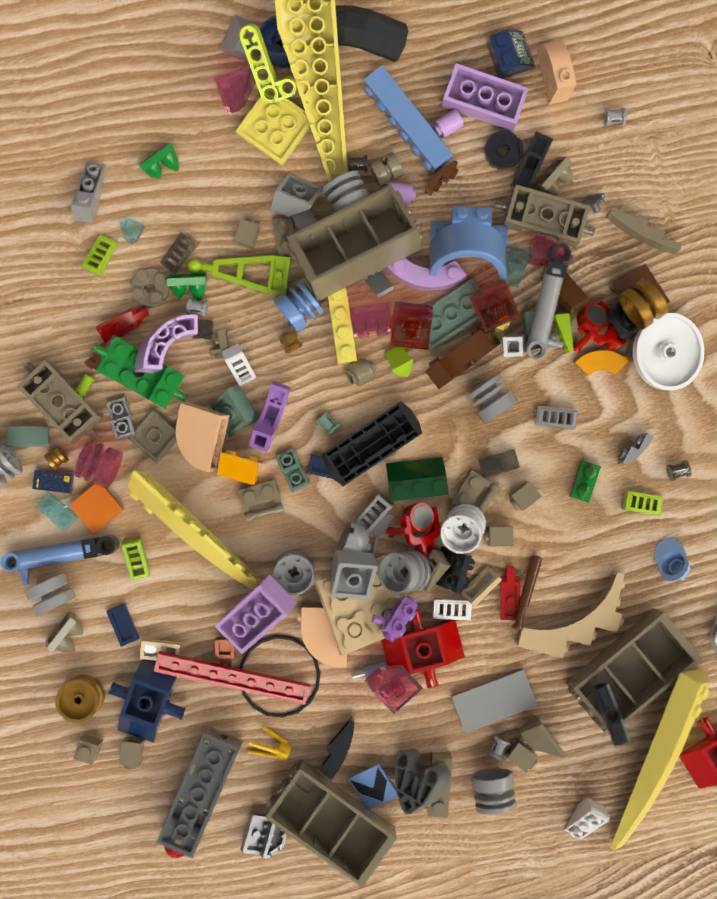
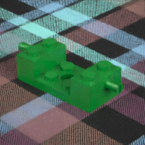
M114 335L106 348L96 343L93 345L96 348L92 347L91 350L101 355L94 367L97 372L122 384L166 409L170 400L174 397L183 402L186 401L183 397L187 398L188 395L178 390L184 378V375L162 364V370L154 373L143 372L140 377H135L133 369L135 368L139 349Z

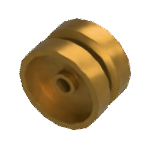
M641 279L633 285V290L627 289L619 295V302L624 312L642 330L653 324L654 319L658 320L668 313L667 303L663 296L647 279Z
M79 675L70 679L58 690L56 695L58 713L65 720L72 723H81L90 719L102 707L104 702V689L101 683L89 675Z

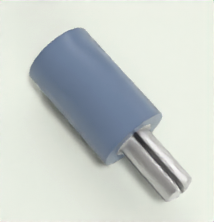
M383 660L364 665V670L352 672L351 676L353 679L365 676L366 680L387 675L389 672L386 661Z

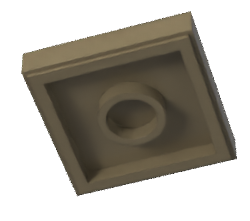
M152 409L135 429V434L130 435L128 439L153 461L158 463L176 443V428Z

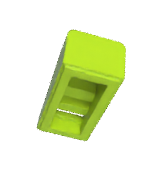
M99 235L81 267L102 277L118 243L103 235ZM104 242L109 244V249L102 246L101 243ZM98 249L106 251V254L98 252ZM95 255L103 258L102 261L95 259ZM92 262H94V263L98 264L99 266L96 268V267L92 266L91 264H92Z
M570 314L554 315L553 324L560 341L563 342L565 353L570 354L574 351Z
M625 491L622 509L660 516L663 497ZM636 496L634 507H631L632 497ZM640 497L643 498L641 509L638 508ZM647 498L650 499L648 510L645 509ZM654 500H657L656 511H652Z
M137 537L122 541L121 547L131 581L149 577L150 572L142 538ZM137 545V548L128 549V547ZM138 552H139V554H140V555H138V556L130 557V554H134V553H138ZM142 561V563L132 565V562ZM144 568L143 571L134 573V569Z

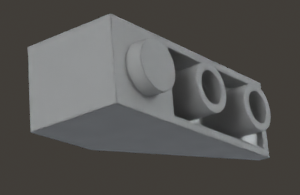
M86 162L71 203L74 220L88 223L94 222L99 207L105 165Z

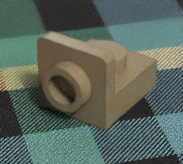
M226 329L217 330L218 335H215L216 346H220V349L209 350V355L215 356V359L224 358L222 351L230 348Z

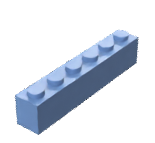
M380 66L364 79L363 89L369 97L372 96L374 98L376 107L379 111L385 112L391 126L397 127L402 140L408 141L411 145V151L415 156H420L423 160L422 164L427 171L431 170L435 174L452 160L453 154L383 66Z

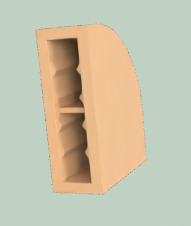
M561 40L540 44L537 53L549 105L568 101L577 85L569 52Z
M181 403L177 411L178 418L176 423V440L180 452L192 466L206 472L217 471L230 415L193 403Z
M302 605L301 610H298V622H301L302 639L307 650L314 658L326 665L347 667V654L340 656L323 606Z

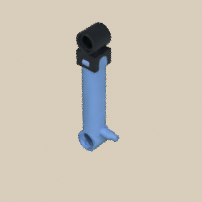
M107 535L101 538L95 537L10 552L2 556L0 564L7 572L20 570L23 584L28 585L30 583L28 569L110 555L118 550L119 541L115 536ZM106 540H109L112 544L110 550L104 547ZM11 557L16 559L15 566L10 564Z

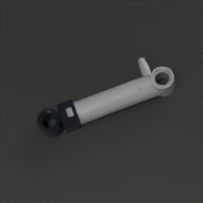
M555 243L548 250L549 258L552 261L546 260L544 277L528 342L525 345L526 354L534 360H540L546 355V346L563 347V342L550 339L549 334L563 278L565 279L568 265L563 264V262H566L571 256V249L565 243ZM558 247L564 250L562 258H557L555 255ZM535 344L540 345L538 354L531 353V348Z

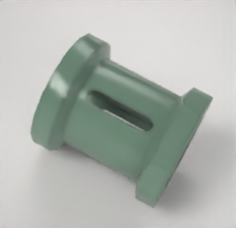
M325 412L315 422L316 425H320L327 432L326 435L328 437L340 426L339 423H336L329 416L328 412Z

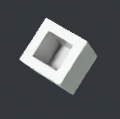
M508 334L503 337L504 357L524 356L526 354V334Z

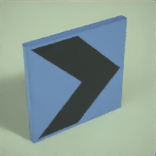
M379 764L348 777V780L369 809L398 797L395 786Z

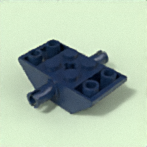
M142 659L130 687L127 688L113 682L108 694L120 697L125 701L119 716L117 730L154 743L163 716L167 714L182 720L186 708L172 704L169 700L177 677L154 672L156 661ZM145 698L149 699L150 701L148 705L146 704Z

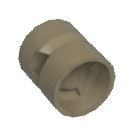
M394 152L383 156L381 161L377 159L368 164L378 186L388 183L390 178L395 179L404 174Z

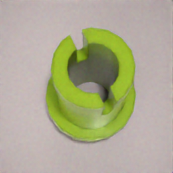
M84 374L76 388L73 387V389L82 398L86 397V392L95 380Z

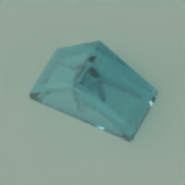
M510 246L506 259L507 277L505 280L500 279V283L518 288L527 265L529 251Z

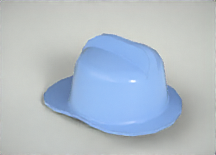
M672 538L662 540L658 543L654 553L660 574L667 581L685 580L690 571V563L682 544Z

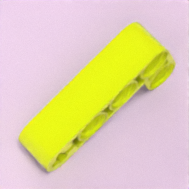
M248 24L240 31V40L261 98L266 103H273L294 95L298 89L294 77L286 76L277 80L259 28L254 24ZM248 31L254 33L252 38L250 36L247 37L246 33ZM257 41L258 44H255L252 47H250V44L252 42L255 43ZM254 49H258L261 52V59H256L253 56ZM260 69L267 70L268 78L261 77ZM285 82H290L293 85L292 91L285 89ZM267 88H272L275 91V97L267 95Z

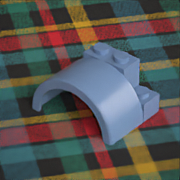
M452 206L450 222L431 221L429 275L437 276L438 270L446 262L468 256L489 261L498 270L499 279L505 280L507 277V226L491 225V208Z

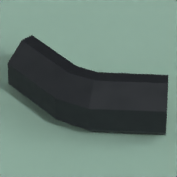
M335 5L338 46L362 49L393 62L399 60L408 36L406 23L367 8L353 5Z
M400 401L344 440L323 452L324 465L332 478L340 485L345 486L421 435L420 423L412 410Z

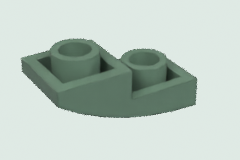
M8 427L7 447H47L49 427Z
M293 448L275 456L293 493L310 485Z

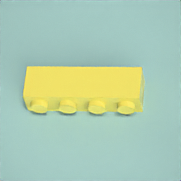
M345 287L328 296L338 366L357 362L347 290Z

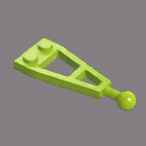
M267 255L214 260L213 264L201 263L199 259L193 258L188 261L187 269L193 274L200 271L212 272L213 277L262 293L279 296L284 293L287 296L291 257ZM271 262L268 287L243 280L245 264ZM238 265L237 276L234 277L219 272L220 266Z

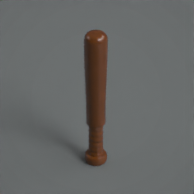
M533 555L530 558L518 604V614L515 623H512V629L523 631L522 623L525 611L529 607L542 563L540 556Z

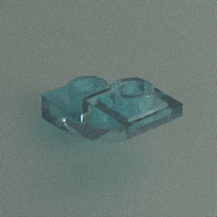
M50 492L36 506L39 511L50 518V521L65 533L78 519L75 513Z

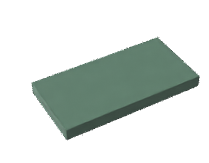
M471 278L410 318L409 321L423 322V325L429 322L428 327H425L429 330L428 339L424 340V343L426 342V347L429 351H432L483 316L479 312L484 311L483 313H485V310L492 306L474 278Z

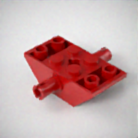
M420 609L415 610L416 618L410 621L412 626L410 631H406L400 638L394 639L393 642L386 638L381 641L390 676L423 672L426 687L432 688L431 679L434 687L439 685L435 668L449 665L464 658L465 655L456 620L423 626ZM421 645H425V647L428 646V648H426L425 653H422L421 650H418L419 648H421Z
M703 717V722L701 719L697 722L706 737L679 755V758L699 789L717 785V730L714 728L709 717Z

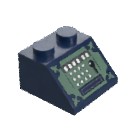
M504 30L489 36L487 48L498 78L504 79L535 68L523 31Z

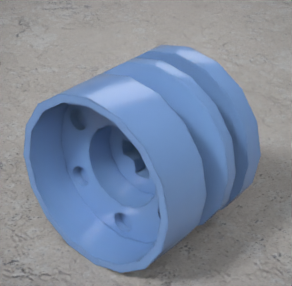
M300 281L295 283L299 289L298 293L293 287L289 288L293 296L292 298L282 293L273 300L297 333L308 326L304 318L306 315L315 320L316 317L312 313L313 310L319 316L324 313L320 302L317 301L313 292Z

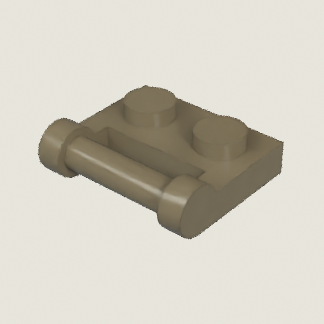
M471 470L451 502L456 506L460 504L473 505L484 486H486L489 490L477 507L483 513L494 495L498 494L501 489Z
M275 480L238 490L247 524L261 517L275 513H284ZM272 500L275 501V506L255 512L250 511L249 507Z

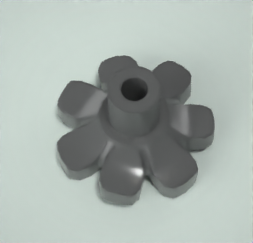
M598 193L594 194L593 197L588 195L585 197L586 200L582 201V204L589 205L592 208L593 213H598L601 211L599 204L605 201V194Z

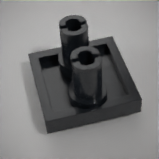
M442 546L440 551L443 552L451 566L437 581L436 585L461 594L462 589L468 587L464 582L469 583V578L466 575L468 570L474 568L470 564L475 565V561L470 555L455 553Z

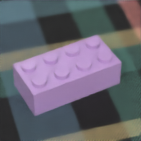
M456 63L443 98L442 107L449 110L455 109L460 114L513 131L529 88Z
M269 574L234 606L215 627L243 654L281 621L297 602Z

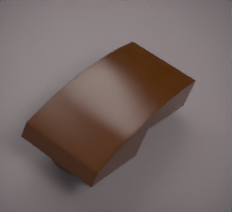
M454 160L438 171L426 186L425 193L432 196L434 191H439L443 182L448 183L450 178L454 180L459 171L457 169L458 162Z

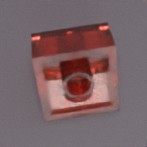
M501 279L469 294L470 301L485 333L521 317L505 279Z
M395 301L390 346L428 350L433 305Z

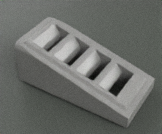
M537 406L535 425L574 430L576 429L578 410ZM543 411H547L546 422L542 421ZM551 412H555L553 423L550 422ZM559 413H562L561 424L558 423ZM567 414H570L569 424H566Z
M379 492L354 523L364 527L369 534L394 504ZM379 500V501H380L382 504H384L387 508H386V509L382 508V507L377 503V501ZM372 506L381 512L380 516L371 508ZM369 512L376 520L373 521L366 513ZM364 518L371 526L368 527L361 519Z

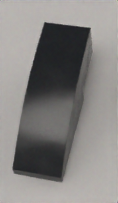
M537 131L535 132L511 186L520 185L531 188L551 146L552 138Z
M353 717L346 722L327 745L326 750L330 754L320 765V771L330 780L339 771L349 751L355 724Z

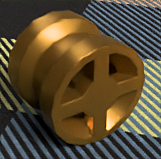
M296 332L279 339L280 343L285 347L284 351L286 354L294 352L303 346L298 341Z
M59 446L54 447L51 453L44 455L46 461L55 470L59 469L62 463L69 461L67 455Z

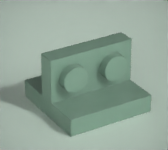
M240 386L235 389L233 387L227 389L210 404L213 410L230 415L226 430L229 437L259 419Z

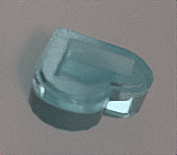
M125 218L120 223V228L124 232V239L128 243H136L145 226L130 218Z

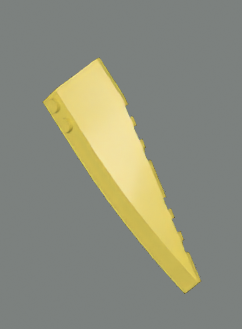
M275 0L277 28L328 182L332 181L331 175L348 173L335 0Z
M135 470L132 473L127 486L130 490L129 495L136 501L140 500L144 503L143 508L148 513H154L203 557L251 590L263 581L147 471Z
M703 668L679 674L610 847L613 851L622 847L629 839L666 783L683 749L694 720L701 713L702 708L700 705L702 700L709 693V689H707L710 683L708 670Z

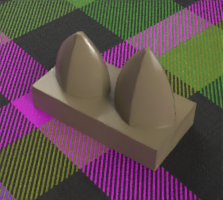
M558 157L534 184L535 188L539 191H545L547 194L558 195L559 186L557 178L565 183H573V174L569 167L571 164L568 157Z
M291 216L273 219L272 223L279 256H294L286 238L294 234Z
M69 611L45 641L46 649L54 652V650L74 652V646L66 635L77 636L83 634V628L80 622L76 620L75 614Z

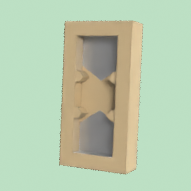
M487 566L468 584L466 589L462 590L461 594L475 607L502 580Z
M143 638L141 640L140 659L156 661L159 651L180 655L181 642Z

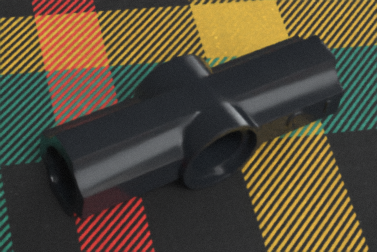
M606 682L595 685L591 690L613 745L621 746L630 741V737L609 684ZM610 710H615V715L612 718H607V713Z

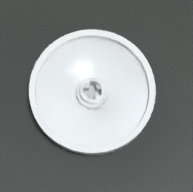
M667 313L658 320L654 319L653 324L646 329H639L633 344V360L636 370L647 384L659 390H678L689 385L699 374L704 361V343L698 328L691 320L680 314Z

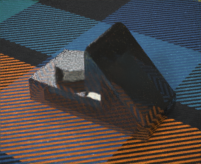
M515 449L478 459L483 477L520 468Z

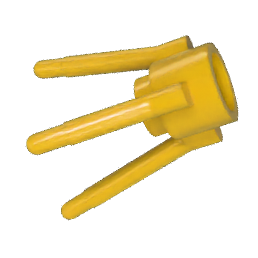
M262 726V729L278 740L280 744L276 742L274 748L251 741L247 743L250 746L272 752L248 750L247 753L277 760L282 759L284 761L287 760L292 747L287 745L288 740L281 738L266 726Z

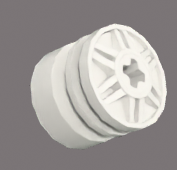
M460 504L452 508L441 528V538L444 545L449 550L462 554L476 549L486 529L484 514L471 504Z

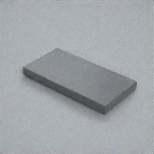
M523 669L451 695L465 733L537 706Z

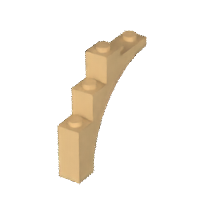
M613 571L601 597L589 610L579 617L552 627L534 628L523 626V631H518L515 644L521 648L563 658L569 649L568 640L591 645V642H594L596 638L595 627L618 633V630L623 626L624 618L622 613L616 611V608H619L621 603L619 595L621 589L625 587V574Z

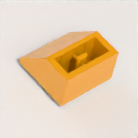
M227 450L226 453H220L217 475L251 485L257 484L262 463L258 462L259 458L245 455V458L239 457L240 453Z

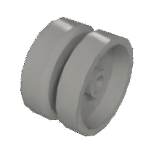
M65 573L45 579L25 591L29 601L42 598V601L37 602L32 607L36 616L76 598L71 588L59 591L60 588L66 586L69 582Z

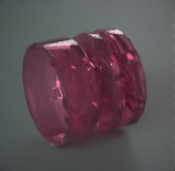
M90 439L78 457L74 473L75 477H83L85 481H89L94 476L93 482L95 485L105 489L109 488L119 471L123 452L112 447H108L104 452V444H97V441Z

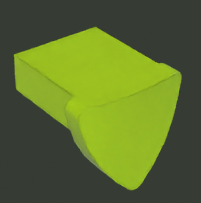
M401 344L384 353L391 365V370L401 377H408L410 375L413 359L407 355Z

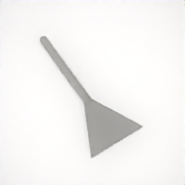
M367 512L368 516L373 521H375L376 518H374L369 512ZM386 514L373 528L374 542L372 553L374 557L378 537L395 515Z

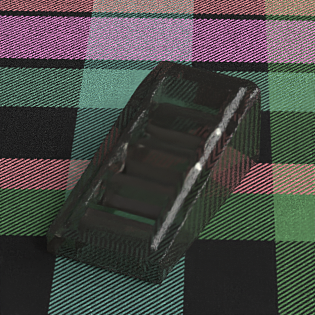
M180 232L160 263L176 274L197 248L199 242L188 233ZM186 240L191 245L188 247L182 241ZM178 246H181L186 252L183 253L178 249ZM176 252L182 258L178 259L173 253ZM171 258L177 265H173L168 259Z

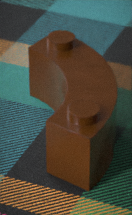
M486 326L482 329L477 327L470 333L472 336L443 358L439 359L437 357L429 363L430 368L425 372L438 389H441L473 365L471 361L476 363L501 344L490 329L486 331Z

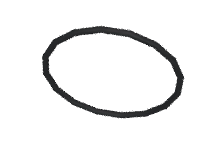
M274 635L259 640L249 648L240 663V669H243L250 652L261 643L273 639L291 640L304 647L313 658L317 671L316 687L310 699L306 702V705H302L295 711L278 714L266 712L257 707L245 691H242V694L255 710L266 716L284 718L298 714L311 704L319 690L321 672L317 659L310 654L304 643L290 636Z

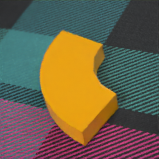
M600 350L580 357L574 364L587 376L599 370L609 371L616 375L629 360L616 352Z

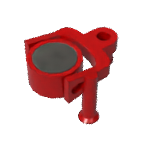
M602 300L598 303H589L577 314L576 320L579 326L577 330L585 335L577 343H573V349L577 353L581 352V348L590 340H593L598 345L605 344L607 350L612 352L616 348H621L627 341V339L623 340L618 336L617 330L608 321L607 314L610 312V309ZM609 323V327L604 335H599L598 333L602 329H604Z
M425 503L410 504L404 509L402 517L398 518L401 527H388L386 530L389 538H393L396 535H405L406 542L409 545H416L415 550L428 557L432 550H436L434 539L441 534L437 506L430 507ZM432 527V530L422 537H414L412 535V532H424Z

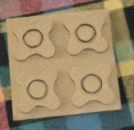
M385 555L375 558L378 567L369 599L331 596V575L314 581L340 656L384 639V633L379 630L382 624L373 623L372 617L373 615L384 617L387 611L391 612L400 597L399 594L388 592L380 582L379 565ZM409 622L405 625L406 629L411 628Z

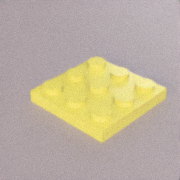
M267 88V95L275 97V91L272 88ZM260 97L235 132L276 163L283 166L311 127L306 112L287 98L273 103H266Z

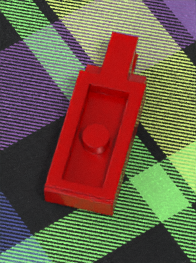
M141 306L137 309L134 307L129 308L97 325L96 329L104 342L107 343L108 341L110 342L113 335L120 338L140 327V324L143 323L142 319L150 314L146 306Z
M505 566V576H501L502 581L500 582V620H516L520 601L519 576H515V567Z

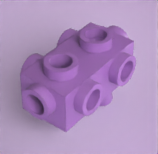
M410 596L399 597L391 612L387 611L384 617L373 615L372 622L382 624L379 630L384 633L383 637L393 642L394 639L400 638L405 633V625L416 615L417 601Z

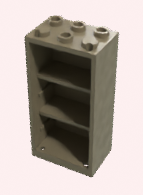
M392 185L286 237L294 258L317 301L421 250L420 241H422V237L419 233L421 230L416 219L412 220V214L408 205H403L401 194L398 190L395 191Z
M653 608L566 682L570 686L567 689L578 702L582 700L580 705L591 717L594 715L593 721L605 732L607 728L600 716V710L591 688L600 683L607 682L625 724L677 681L680 673L687 672L703 658L664 612ZM610 710L607 713V718H612L615 715V710Z
M303 760L299 764L295 763L289 771L288 780L284 778L278 787L277 795L273 794L268 800L267 807L265 808L267 811L265 818L363 888L396 841L395 826Z

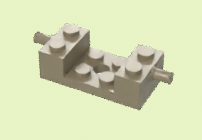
M520 185L514 187L508 203L496 200L494 208L505 211L503 225L507 226L508 229L519 232L522 229L557 238V243H565L574 248L580 243L583 233L594 236L596 228L585 226L590 209L589 205ZM544 210L551 211L552 218L545 219L542 216V212Z
M44 360L37 368L30 362L24 366L30 374L17 387L69 443L76 444L86 435L94 443L101 438L93 429L103 416L73 389L52 362ZM57 396H61L63 399V404L59 407L54 405V399Z

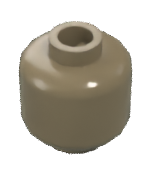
M360 358L357 362L348 365L346 376L351 384L362 386L373 380L376 369L371 361L368 362L365 358Z

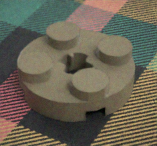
M147 268L139 270L133 277L131 292L133 298L141 305L156 307L168 298L170 286H167L166 277L159 270ZM154 283L155 290H151V293L146 292V285Z

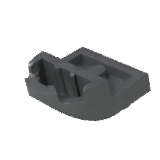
M251 812L240 850L242 853L256 854L262 858H271L272 854L278 850L281 851L284 847L286 832L266 819V814Z

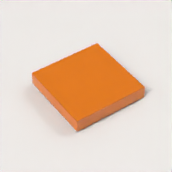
M100 480L69 505L93 534H96L124 511L123 507Z

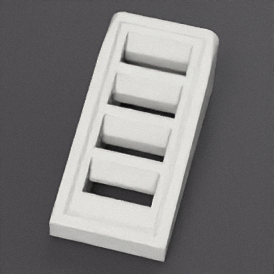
M239 344L222 351L224 360L239 386L257 378Z
M433 598L432 618L471 620L472 604L468 600ZM440 604H443V614H439ZM447 604H451L450 614H447ZM455 604H458V615H454ZM462 605H466V615H462Z

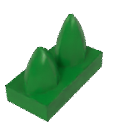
M168 143L138 164L143 172L145 171L148 176L155 179H161L162 175L161 166L158 161H161L164 166L173 171H179V161L171 143Z
M207 273L169 274L166 280L167 286H170L171 291L177 298L181 299L185 294L187 285H189L193 297L200 301L204 296L208 278Z
M582 460L569 497L589 503L601 466Z

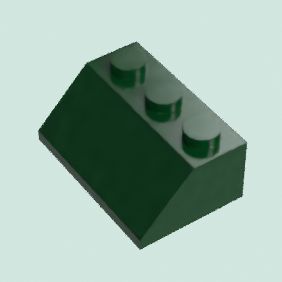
M443 457L386 463L391 502L449 495Z

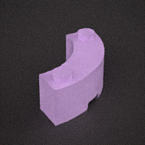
M406 258L385 267V270L395 280L421 291L448 289L465 280L467 276L456 261L442 266L438 270L437 276L429 275V268L418 266Z
M198 315L176 317L153 329L146 336L138 350L134 372L154 373L162 370L163 359L168 346L176 339L189 338L198 334Z

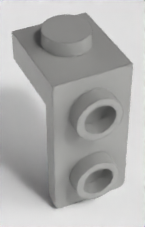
M381 270L363 278L377 298L386 295L394 289Z

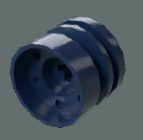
M270 17L260 28L270 61L277 68H288L290 64L285 49L282 47L283 42L277 28V17Z

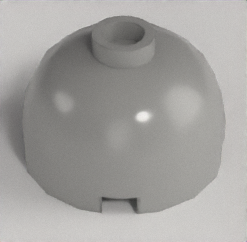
M350 521V527H345L338 542V545L341 546L340 550L368 553L371 544L368 543L369 536L367 531L359 524Z

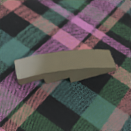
M610 210L607 213L606 218L638 241L674 255L681 250L682 243L664 239L665 231L647 227V218Z

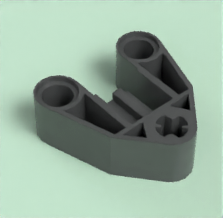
M414 748L398 751L395 756V789L401 809L405 814L423 811L437 802L450 779V770L446 765L429 767L425 770L424 775H419L421 756L419 751Z

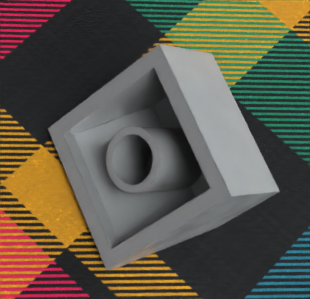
M335 550L331 565V596L369 599L378 567L373 553Z

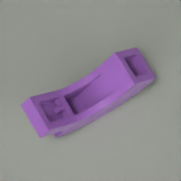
M275 381L271 383L265 406L250 439V447L264 452L268 451L284 414L291 387Z

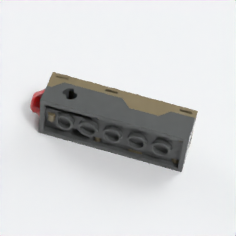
M207 726L156 841V843L164 846L167 855L170 857L180 858L186 855L193 858L243 740L210 726Z

